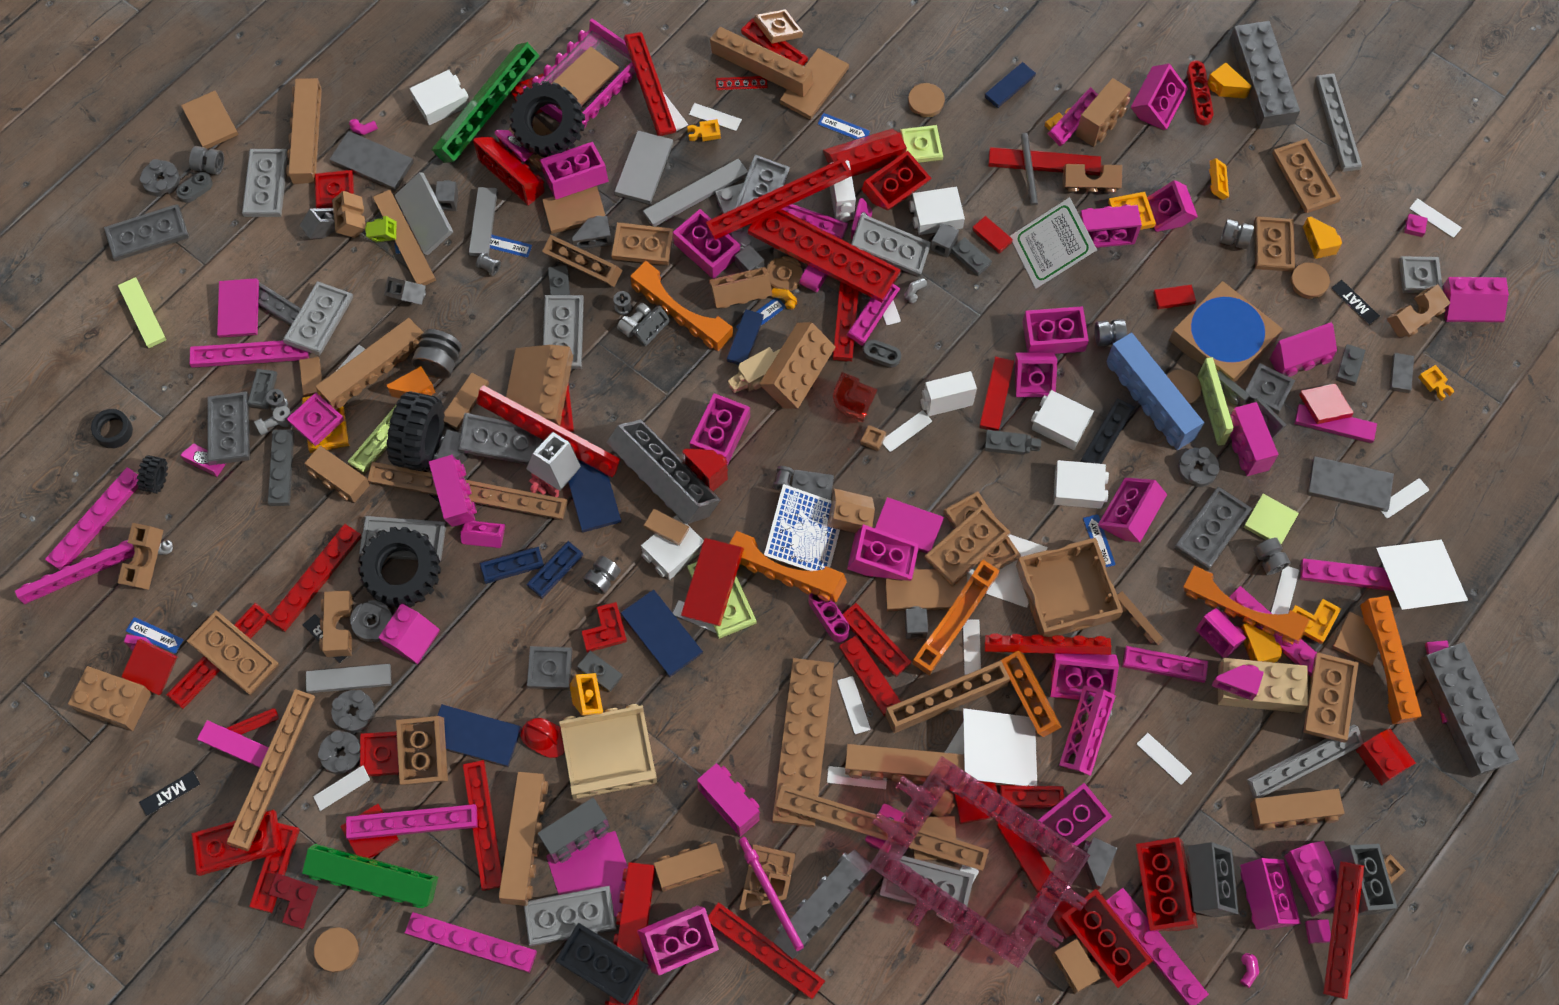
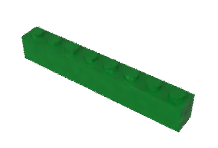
M528 42L517 44L431 149L443 163L454 162L540 56Z

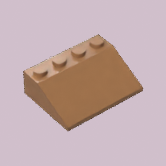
M542 345L516 348L506 397L560 426L573 361L570 347Z

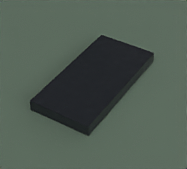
M577 923L555 960L561 966L624 1005L629 1004L650 968L648 964L580 923Z

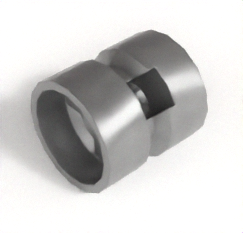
M194 146L189 157L190 168L195 171H206L210 174L219 175L224 165V154L220 150H208L204 147Z
M1227 219L1220 243L1227 245L1235 243L1236 247L1247 249L1254 226L1246 223L1239 225L1238 221ZM1234 229L1238 230L1236 238L1232 237Z
M1124 319L1112 320L1111 323L1107 320L1095 322L1094 331L1097 346H1107L1111 342L1115 343L1127 336V327Z
M1278 538L1268 539L1254 548L1258 559L1263 560L1262 566L1267 575L1280 572L1291 564L1286 553L1281 552L1283 547Z
M599 556L593 564L594 570H589L583 581L591 589L604 595L611 586L610 581H615L621 569L608 558Z

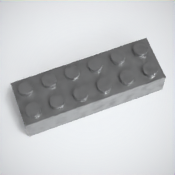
M1270 21L1234 26L1230 42L1241 75L1252 86L1248 97L1259 129L1295 124L1300 109Z
M641 419L617 425L606 442L612 451L618 454L625 461V464L632 468L638 474V477L651 488L652 492L658 495L665 502V505L678 515L682 522L690 524L708 518L721 501Z
M1465 643L1442 649L1420 659L1418 663L1441 712H1443L1447 720L1446 723L1471 777H1476L1519 760Z

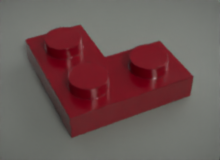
M276 873L268 895L289 902L281 923L303 930L318 886Z

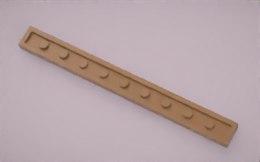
M372 462L368 476L369 483L438 496L432 473ZM465 480L471 488L472 494L469 495L471 502L563 520L567 499Z
M783 785L781 786L776 807L981 871L984 869L989 852L988 849Z

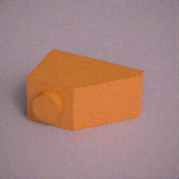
M421 366L386 385L390 395L396 398H400L409 391L431 396L436 393L432 382Z

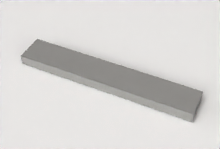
M1335 74L1318 75L1315 81L1342 172L1360 170L1362 164Z
M736 159L643 210V214L649 223L656 227L714 195L715 191L724 189L745 178L748 171L741 161Z
M1354 724L1350 726L1346 743L1326 738L1247 779L1253 798H1262L1360 747L1363 744V740L1358 726Z

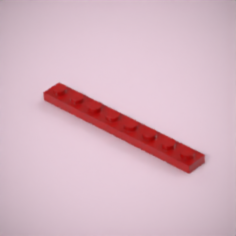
M842 158L707 221L706 225L714 240L719 239L851 177L852 172Z
M484 385L479 389L476 404L544 441L554 432L570 443L577 459L611 477L616 474L620 458Z

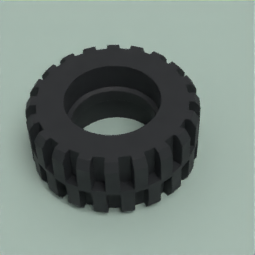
M543 81L542 85L536 82L532 84V88H524V93L516 96V104L512 103L511 109L513 113L509 115V120L513 122L510 124V127L514 132L516 140L530 152L541 157L552 156L565 152L568 148H574L576 146L574 142L576 140L580 141L582 137L579 134L580 131H584L585 125L582 123V121H585V114L582 113L583 108L578 99L565 87L555 82L551 84L549 81ZM548 104L558 105L562 110V121L559 127L549 135L540 136L536 134L533 129V119L536 112Z
M409 391L404 393L397 401L396 407L392 412V418L390 419L386 444L388 459L394 466L416 471H424L429 468V461L433 460L434 455L439 450V443L444 428V406L438 397Z
M391 527L389 532H385V530L378 532L380 536L376 539L372 536L369 539L370 545H364L362 549L364 554L359 556L358 560L361 564V567L358 568V573L366 590L377 601L384 603L388 607L396 606V608H399L401 604L413 607L415 602L420 601L422 603L426 600L425 596L428 593L430 595L433 593L434 584L438 585V574L441 573L439 556L429 540L422 536L420 532L416 530L410 531L407 527H402L401 530H398L397 527ZM405 550L412 552L418 560V569L414 577L401 585L387 583L381 574L383 563L387 557L397 551Z

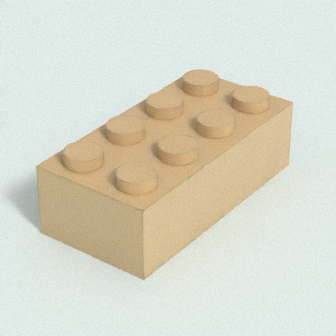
M1223 658L1218 665V675L1241 665H1254L1264 672L1258 693L1252 701L1218 688V705L1302 713L1308 706L1307 666Z

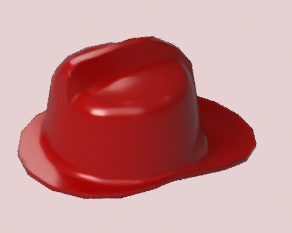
M533 718L523 726L521 739L528 748L548 758H557L565 753L561 727L544 718Z

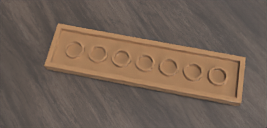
M793 658L773 823L815 828L816 819L776 807L782 785L819 796L834 663Z

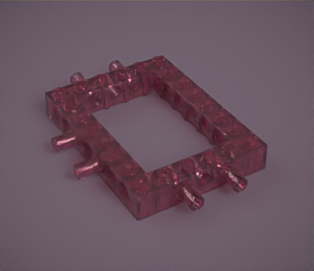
M941 756L922 786H917L905 778V776H902L900 781L907 786L898 782L896 788L911 796L912 802L899 822H892L880 812H878L876 817L883 821V823L875 818L871 824L886 832L888 838L869 867L917 899L916 902L918 903L906 919L912 922L914 917L918 915L913 923L918 927L927 911L932 909L954 924V930L946 942H944V945L949 948L953 940L955 941L950 948L952 951L956 952L965 935H970L1016 968L1020 967L1037 938H1042L1057 949L1060 944L1053 940V937L1059 942H1062L1064 937L1047 927V923L1063 900L1078 909V911L1083 909L1084 906L1076 900L1086 904L1088 899L1073 891L1071 885L1090 855L943 756ZM947 788L1057 862L1010 936L965 904L950 896L927 878L912 870L908 865L900 862V859Z

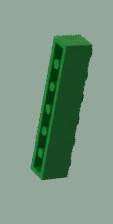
M318 844L308 848L302 872L309 875V878L313 880L325 879L332 885L350 886L351 890L369 891L371 895L376 897L388 896L391 897L392 901L400 903L404 901L410 902L412 906L417 908H425L433 902L438 877Z

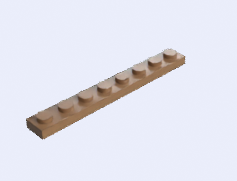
M297 689L294 690L227 840V845L249 851L315 701L314 695Z

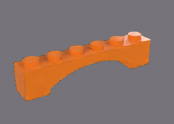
M647 261L630 276L631 286L637 293L641 292L650 303L661 306L667 315H671L680 326L684 325L688 328L694 337L701 338L707 347L719 351L733 337V327L719 316L709 318L695 314L673 300L660 282V271Z
M736 531L729 543L744 548L740 564L746 566L748 570L757 573V571L761 572L771 580L778 579L788 587H798L806 594L813 593L823 601L828 602L830 600L836 603L847 583L844 573L827 566L823 570L803 571L782 566L770 560L758 550L754 537Z
M985 560L980 562L947 614L913 659L912 664L930 676L998 577L1000 570Z
M1194 565L1183 586L1188 597L1195 600L1200 598L1211 608L1216 609V607L1224 609L1226 615L1233 618L1235 616L1241 617L1244 623L1252 626L1258 625L1263 628L1262 631L1272 636L1275 633L1282 637V641L1293 645V643L1299 644L1309 624V618L1291 610L1288 614H1267L1246 608L1230 599L1218 588L1213 581L1214 576L1212 573Z
M1389 597L1370 598L1362 603L1360 608L1365 625H1368L1374 636L1383 662L1388 688L1389 704L1387 706L1392 724L1413 722L1422 715Z

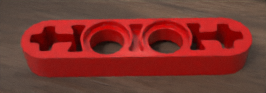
M1195 60L1189 64L1187 69L1196 122L1200 125H1208L1214 116L1204 64ZM1200 82L1204 87L1197 88L1194 83ZM1197 98H1204L1206 103H1199ZM1204 109H1205L1204 114H1205V116H1206L1207 118H1204V115H1202V112H1203Z

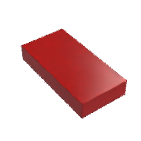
M984 216L972 227V231L999 254L1013 241L1008 234L987 216Z
M1192 284L1156 289L1153 292L1157 309L1193 305L1196 303Z

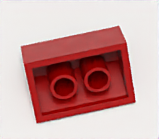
M906 151L866 179L862 191L874 205L889 210L932 178L912 154Z

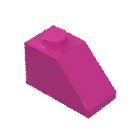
M1241 665L1218 675L1213 681L1212 686L1252 701L1258 693L1264 672L1254 665Z

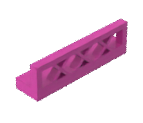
M1089 686L1083 687L1059 766L1091 776L1116 697L1115 695L1104 689ZM1089 692L1096 693L1094 701L1088 704ZM1087 712L1089 715L1088 720L1082 724V715ZM1081 732L1082 739L1076 744L1075 737ZM1075 752L1076 758L1074 765L1069 764V756Z

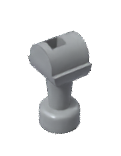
M640 303L636 307L637 312L631 317L624 316L617 325V329L629 338L634 335L632 331L638 326L639 321L651 312L650 308L644 303Z
M286 406L276 407L272 417L265 421L258 419L254 423L259 433L264 435L268 432L267 428L279 424L282 427H288L290 423L287 421V418L291 415V411Z

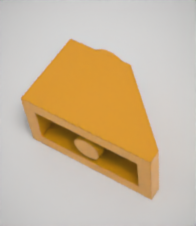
M1224 63L1212 72L1208 79L1209 89L1219 97L1246 98L1252 87L1227 63Z
M1307 217L1303 230L1314 258L1336 255L1342 245V240L1337 235L1335 228L1313 217Z
M1248 623L1242 625L1240 629L1246 637L1243 643L1249 659L1252 661L1277 662L1282 656V649L1280 644L1276 643L1274 636Z
M596 673L575 675L569 684L573 705L581 715L602 714L603 708Z

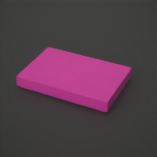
M257 278L219 281L217 336L219 338L258 335L259 280Z
M887 497L875 529L919 544L918 551L928 553L933 549L944 517Z

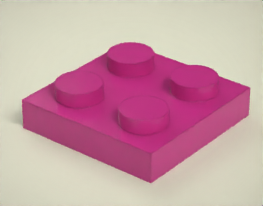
M315 393L287 418V421L316 446L341 424L344 418L321 396Z

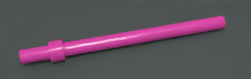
M742 837L738 842L745 853L744 858L746 862L752 866L795 950L803 949L804 946L758 861L759 856L757 852L752 850L747 838Z

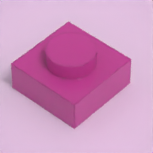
M1408 214L1404 233L1423 237L1428 218Z
M126 634L124 643L131 651H133L139 639L152 644L145 637Z

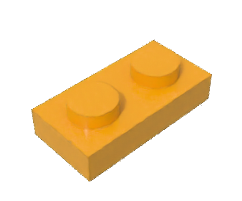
M1217 158L1210 160L1209 169L1211 176L1210 188L1214 195L1224 200L1229 198L1227 168Z

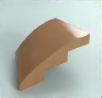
M753 844L752 850L757 852L759 856L758 861L778 899H786L796 853ZM751 865L748 867L739 910L770 903Z

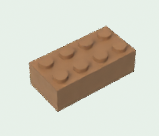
M812 322L797 323L759 385L783 409H798L834 351L835 346Z

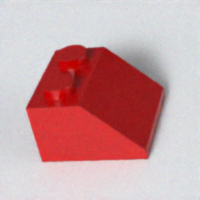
M684 449L682 451L683 462L712 491L728 480V462L722 454L718 455L714 450Z
M1390 728L1366 741L1356 750L1381 785L1416 764Z

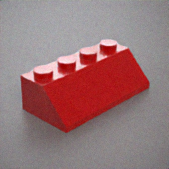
M889 129L824 149L823 153L828 164L842 158L844 161H849L853 177L885 167L905 153L907 147L901 134L894 129Z
M480 137L473 140L478 161L528 206L545 192L543 179L539 175L535 176L529 166L525 163L522 164L513 152L510 153L506 150L505 145L501 141L497 142L493 137Z
M1179 837L1136 844L1150 931H1180L1198 928L1196 913L1191 904L1192 890L1189 882L1183 841Z
M1098 889L1092 891L1062 915L1063 919L1117 988L1154 961Z

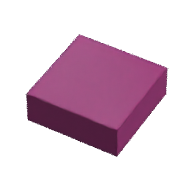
M1328 919L1305 922L1309 944L1330 943L1331 931Z

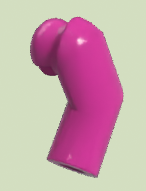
M352 119L349 122L351 131L361 135H366L378 129L375 121L365 125L359 123L357 119Z
M1245 953L1241 961L1246 965L1247 972L1240 980V983L1250 988L1259 974L1258 960L1253 954Z

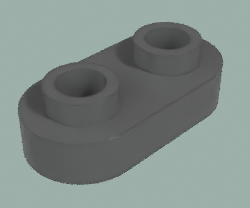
M205 172L195 174L178 186L176 190L178 198L184 203L194 201L211 189L213 185L212 179Z
M869 340L864 345V356L871 361L887 367H896L901 361V352L896 347L877 340ZM874 350L876 353L872 354L870 351Z

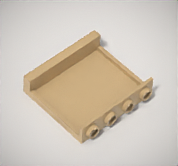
M631 704L626 706L625 709L610 708L602 714L584 715V717L579 718L569 716L564 718L563 721H559L573 800L657 783L643 705Z

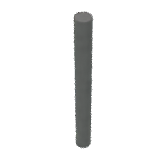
M1022 133L1020 136L1030 204L1035 206L1038 205L1028 133Z

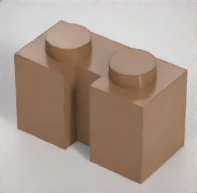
M342 191L332 200L336 233L356 238L366 228L365 218L362 216L364 212L363 200L361 196Z
M1077 939L1051 955L1060 971L1064 973L1066 981L1074 994L1100 979L1098 966L1095 962L1091 963L1087 956V948L1082 942L1079 943Z

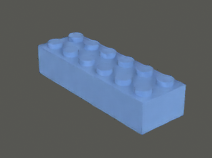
M1130 333L1113 343L1106 361L1109 369L1118 375L1121 384L1126 386L1132 398L1141 404L1144 413L1150 416L1156 428L1164 433L1167 442L1174 446L1176 450H1179L1195 440L1204 424L1203 420L1134 334Z

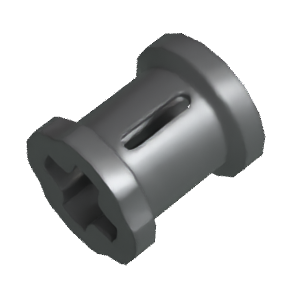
M483 252L477 258L476 267L483 268L489 272V275L494 276L501 267V261L494 260L486 252Z
M625 291L617 292L613 298L615 311L619 315H627L632 310L631 297Z
M273 389L267 393L266 400L270 404L272 411L277 406L288 407V402L281 390Z
M778 466L776 469V482L773 483V488L781 491L784 484L790 486V478L794 470L790 467Z

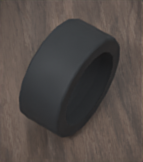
M107 409L94 417L91 423V432L101 446L115 449L129 441L132 436L133 427L128 417L122 411ZM111 420H121L123 428L119 434L111 438H104L101 435V429L105 423Z

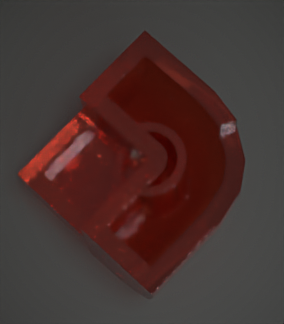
M841 372L833 392L834 404L838 411L845 416L864 422L878 389L859 382V378Z

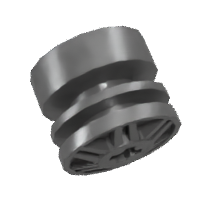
M427 329L423 332L422 339L419 341L420 347L415 351L411 361L412 365L416 369L421 366L426 375L439 379L449 378L455 366L454 361L457 360L462 345L455 337L448 333Z

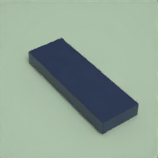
M1022 62L986 92L985 98L995 107L999 108L1032 80L1036 72Z
M745 309L728 354L727 362L739 365L741 362L749 359L764 319V314Z
M567 541L527 583V587L543 599L584 556L583 552Z
M539 546L480 563L485 584L540 569L544 566Z

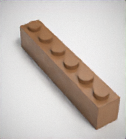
M719 27L710 38L713 54L802 97L806 95L813 85L812 70L729 30Z
M318 78L296 79L295 86L292 87L294 102H291V111L293 118H290L292 133H289L291 149H288V160H290V163L286 167V172L293 184L315 183L322 92Z
M410 318L406 319L316 385L318 395L335 410L341 408L350 398L359 395L362 389L369 384L375 383L381 375L390 372L397 363L406 360L412 352L419 348V341L422 339L423 331Z
M998 661L890 706L886 709L885 716L895 734L1007 687L1010 677L1002 661Z
M847 744L845 775H849L851 778L859 779L865 776L870 777L872 780L887 778L892 779L893 782L909 780L915 784L931 782L939 786L955 783V786L958 788H968V785L973 784V780L965 779L964 754Z
M518 772L499 893L501 904L527 906L528 899H532L533 886H530L531 878H535L536 865H533L534 856L538 857L539 854L537 836H539L538 832L542 830L540 815H544L545 802H542L543 794L548 792V781H545L544 774Z

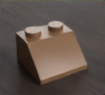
M834 488L827 527L856 533L863 524L872 527L875 512L872 497Z

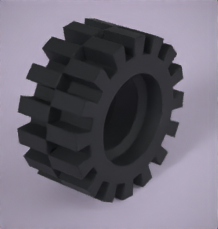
M147 455L142 459L143 463L139 465L141 468L138 469V489L158 494V492H161V488L163 489L164 487L163 483L166 482L165 477L168 475L166 473L168 463L164 458Z

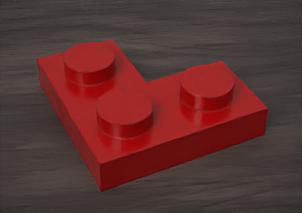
M617 602L597 607L601 626L582 631L587 653L627 642Z

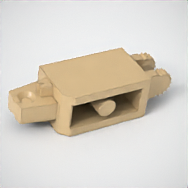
M769 347L739 364V373L728 380V385L732 391L736 393L746 388L748 391L761 388L759 383L781 349L773 352Z

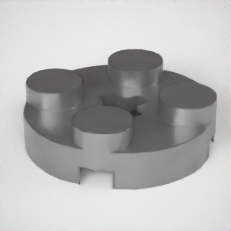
M154 159L143 169L140 181L146 192L159 197L167 192L169 194L174 192L179 186L180 177L175 165L168 161ZM159 176H163V177H164L163 180L160 179L159 181H157V178H158Z
M1192 448L1187 450L1180 458L1178 472L1186 483L1194 484L1196 487H1205L1211 484L1217 476L1219 463L1215 455L1208 448ZM1197 463L1203 466L1202 471L1194 468Z
M370 600L363 605L362 603L353 610L350 622L358 638L368 642H380L378 637L392 618V614L384 603ZM373 616L376 617L375 620L377 622L369 625L367 619H372Z
M361 690L346 691L334 699L332 703L331 714L333 721L340 729L351 733L366 729L375 715L374 703ZM351 707L359 708L355 716L348 714Z
M334 731L321 743L318 757L322 765L333 774L349 773L360 764V742L349 732ZM345 748V756L343 757L340 755L337 758L336 751L338 749Z

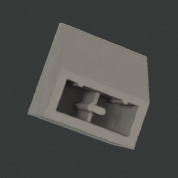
M552 432L534 451L526 469L560 491L581 466L570 443Z

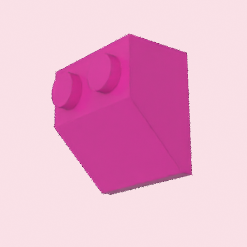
M1173 180L1147 197L1156 222L1154 227L1156 232L1183 227L1198 217L1187 186Z
M1054 352L1015 353L1016 397H1044V395L1048 396L1051 390L1056 392L1057 358Z
M401 604L378 638L383 646L418 665L440 629L417 611Z
M1217 608L1207 613L1195 629L1222 658H1227L1246 639L1244 632L1239 627L1234 626L1229 621V617Z

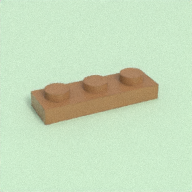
M1121 591L1117 596L1124 612L1128 610L1133 615L1130 619L1137 628L1142 626L1146 632L1143 635L1151 644L1154 641L1158 645L1164 641L1162 636L1125 593Z

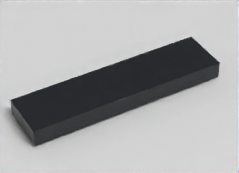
M1119 398L1116 399L1080 462L1103 463L1132 414L1134 406Z

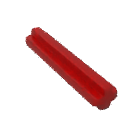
M272 708L231 725L226 729L242 735L278 720L279 715L276 709Z

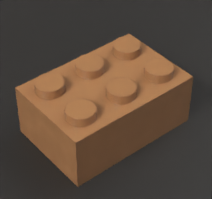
M1112 78L1081 114L1076 136L1093 147L1098 142L1101 143L1107 135L1106 132L1112 130L1117 123V119L1119 117L1122 118L1127 112L1126 106L1131 99L1129 97L1131 89Z
M87 666L68 705L77 712L133 731L152 693L143 685Z
M433 716L396 720L400 785L448 781L444 717Z

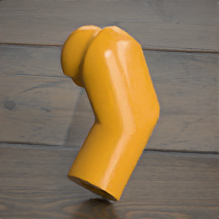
M772 289L773 298L784 299L786 301L785 306L789 310L795 308L797 298L789 290Z

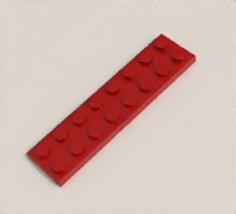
M783 209L753 222L748 229V234L881 303L901 269Z

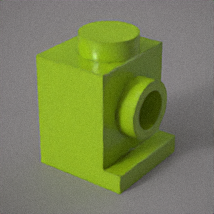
M383 216V219L366 222V237L375 242L396 240L397 221Z

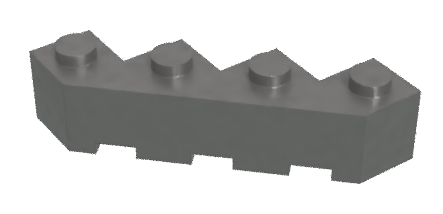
M855 849L848 855L844 853L837 861L839 865L828 877L824 876L818 882V889L808 900H802L796 908L798 911L790 919L804 948L811 938L823 928L832 914L844 904L852 891L864 881L874 867ZM781 924L776 930L778 935L773 942L794 959L803 949L795 950Z

